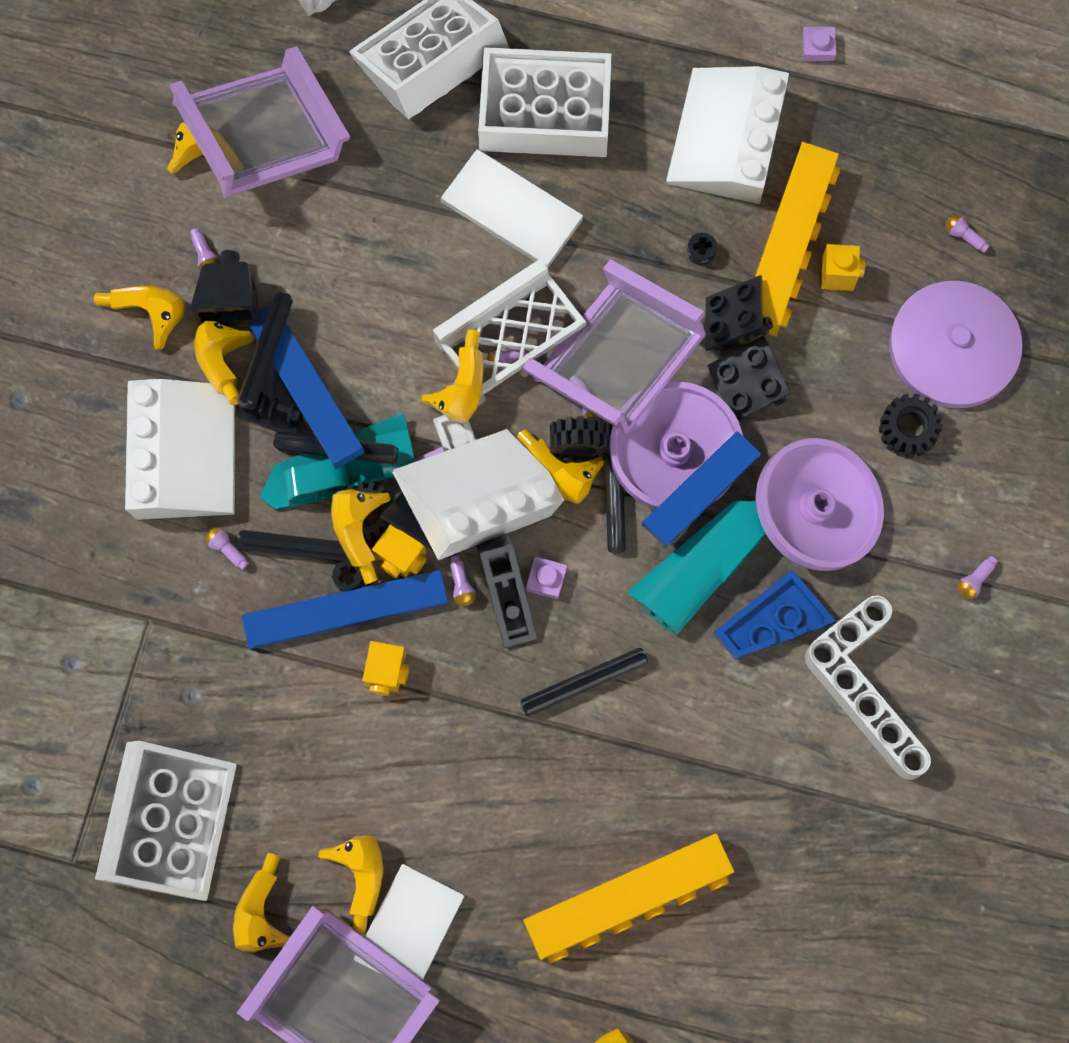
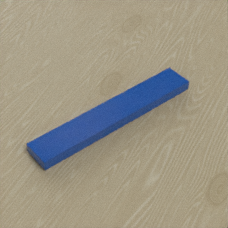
M270 306L259 311L260 323L248 324L257 340H259ZM285 323L272 365L332 465L337 469L365 453L364 449L287 323Z
M437 570L244 614L242 619L248 648L251 650L447 605L448 601L441 571Z

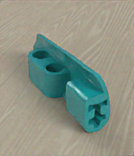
M399 413L354 432L358 441L395 445L399 449L398 459L395 464L352 460L335 469L328 456L302 453L274 465L259 498L274 510H281L330 499L333 494L347 490V487L350 485L357 487V482H363L366 485L369 482L375 483L395 478L392 473L394 469L415 462L405 415Z
M733 501L628 591V595L641 603L643 611L673 635H677L720 584L723 585L728 581L763 539L765 532L760 523L756 501Z

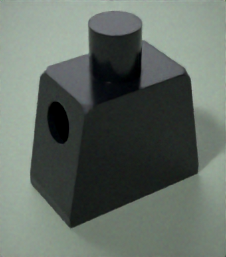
M224 250L220 253V263L205 264L201 267L191 303V311L199 326L205 321H214L221 325L260 323L255 279L249 264L239 262L240 255L238 252Z

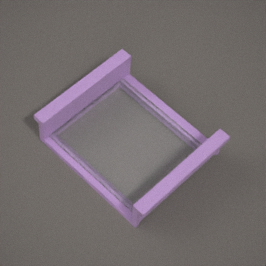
M297 46L286 49L282 67L193 94H189L182 80L171 83L169 87L174 95L172 104L174 107H177L220 183L224 198L338 161L343 142L350 139L349 133Z
M610 259L603 268L608 286L582 316L586 321V326L561 342L543 365L530 357L522 368L525 372L532 375L536 382L544 383L627 435L705 337L706 333L701 321L705 313L694 305Z
M312 906L240 1007L237 1014L247 1021L256 1018L287 1043H411L440 999L436 997L439 991L327 908L319 910Z

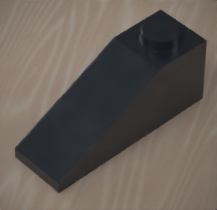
M504 535L476 545L504 648L536 640L537 636L520 570L509 536Z

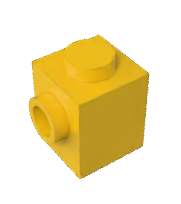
M826 245L821 262V289L854 290L858 278H863L865 271V258H859L860 246Z
M391 524L372 548L374 557L382 563L380 565L381 569L394 578H397L398 575L406 578L411 573L418 574L427 560L425 557V546L401 530L394 528Z
M370 641L362 680L364 686L370 688V693L389 696L390 692H399L400 684L406 685L409 664H404L406 657L405 648Z

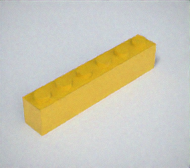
M805 142L801 143L756 276H762L763 316H769L773 322V328L769 330L768 334L775 337L780 326L787 327L793 310L787 308L789 298H797L802 280L797 279L799 269H807L812 251L806 250L809 240L816 242L822 225L816 219L819 212L826 213L832 196L826 193L828 184H836L841 169L840 166L835 165L839 153Z
M717 833L523 919V922L540 961L547 958L549 964L569 956L568 948L580 944L581 948L585 949L601 941L599 934L612 929L614 935L633 927L631 920L644 915L646 920H649L666 912L663 906L676 900L678 906L696 899L695 891L708 886L711 892L729 884L727 877L732 875L734 870Z

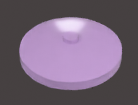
M964 281L934 283L913 294L899 310L893 322L889 340L892 363L903 383L913 393L920 394V398L924 399L927 397L930 399V403L947 408H969L983 404L997 396L1014 377L1021 361L1023 347L1019 324L1006 303L988 289Z
M668 382L627 435L623 434L615 426L612 427L610 436L612 468L620 484L634 499L655 510L736 431L743 436L741 427L731 408L712 391L693 383ZM642 390L629 399L620 412L624 414ZM728 487L715 501L720 499L728 491L730 487Z
M807 438L790 443L768 460L757 483L756 507L764 532L772 544L785 557L800 566L818 571L842 569L863 558L873 548L879 538L884 520V504L878 482L870 468L857 454L837 442L822 438Z

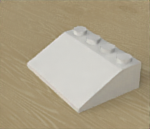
M423 0L354 47L349 53L392 106L406 118L410 119L483 68L484 47L510 48L499 20L473 0Z
M484 47L478 128L479 150L488 152L606 157L612 54Z
M759 66L693 68L666 184L760 204L789 73Z
M168 379L128 381L125 510L136 520L235 514V405H230L225 394H218L211 383Z
M507 429L394 469L392 472L438 560L551 517L564 501L549 471Z
M143 741L127 742L95 880L207 901L237 764Z

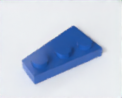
M792 569L715 630L713 634L730 655L737 660L836 623V620Z

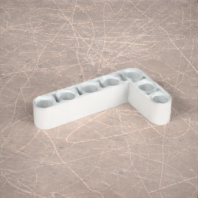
M871 596L819 636L807 650L805 662L811 672L893 770L903 779L914 780L924 774L930 767L931 759L927 749L848 657L879 632L891 618L892 606L889 601L881 596ZM869 607L877 608L882 614V620H871L867 615L866 609ZM842 628L852 629L856 634V641H845L841 636L840 630ZM817 648L827 650L831 657L830 662H819L814 656V650ZM844 674L850 677L853 687L847 690L842 689L837 683V676ZM861 701H868L873 704L875 708L874 716L862 714L859 709V703ZM882 728H892L897 734V742H886L882 737ZM906 754H912L918 758L920 762L919 770H910L905 765L904 758Z

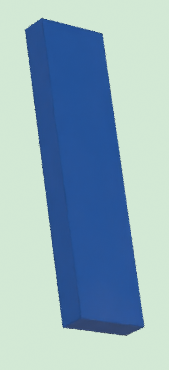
M736 431L642 522V526L667 548L761 456V453Z

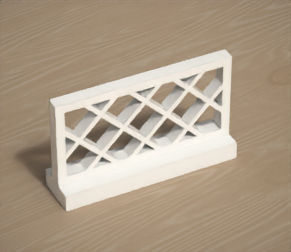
M539 259L433 329V335L437 346L442 352L444 351L458 370L459 356H457L452 348L461 342H465L467 330L472 329L480 332L478 348L479 344L497 347L495 362L483 360V367L493 368L492 378L482 384V396L521 370L530 357L536 360L585 327L586 321L548 274V268L543 261ZM546 285L554 294L552 304L534 302L535 293ZM557 300H559L562 306L557 305ZM515 306L528 308L526 322L507 320L509 310ZM532 309L551 311L549 325L530 323ZM555 312L569 314L575 321L566 328L553 326ZM488 324L500 325L499 340L481 338L482 328ZM506 326L524 329L522 344L503 341ZM528 331L547 332L546 342L540 346L526 344ZM502 348L520 350L519 360L513 364L499 362Z

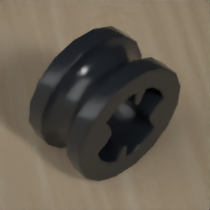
M701 232L693 235L689 240L687 255L690 261L696 265H707L712 262L717 249L716 240L708 233ZM699 243H704L705 248H710L706 250L705 255L698 254L699 250H694L697 249Z
M349 560L341 561L334 567L332 578L335 586L340 591L345 592L362 586L363 577L359 567L352 566ZM346 569L350 573L352 570L357 572L353 576L354 582L349 585L346 580L344 583L339 581L343 578L342 571Z

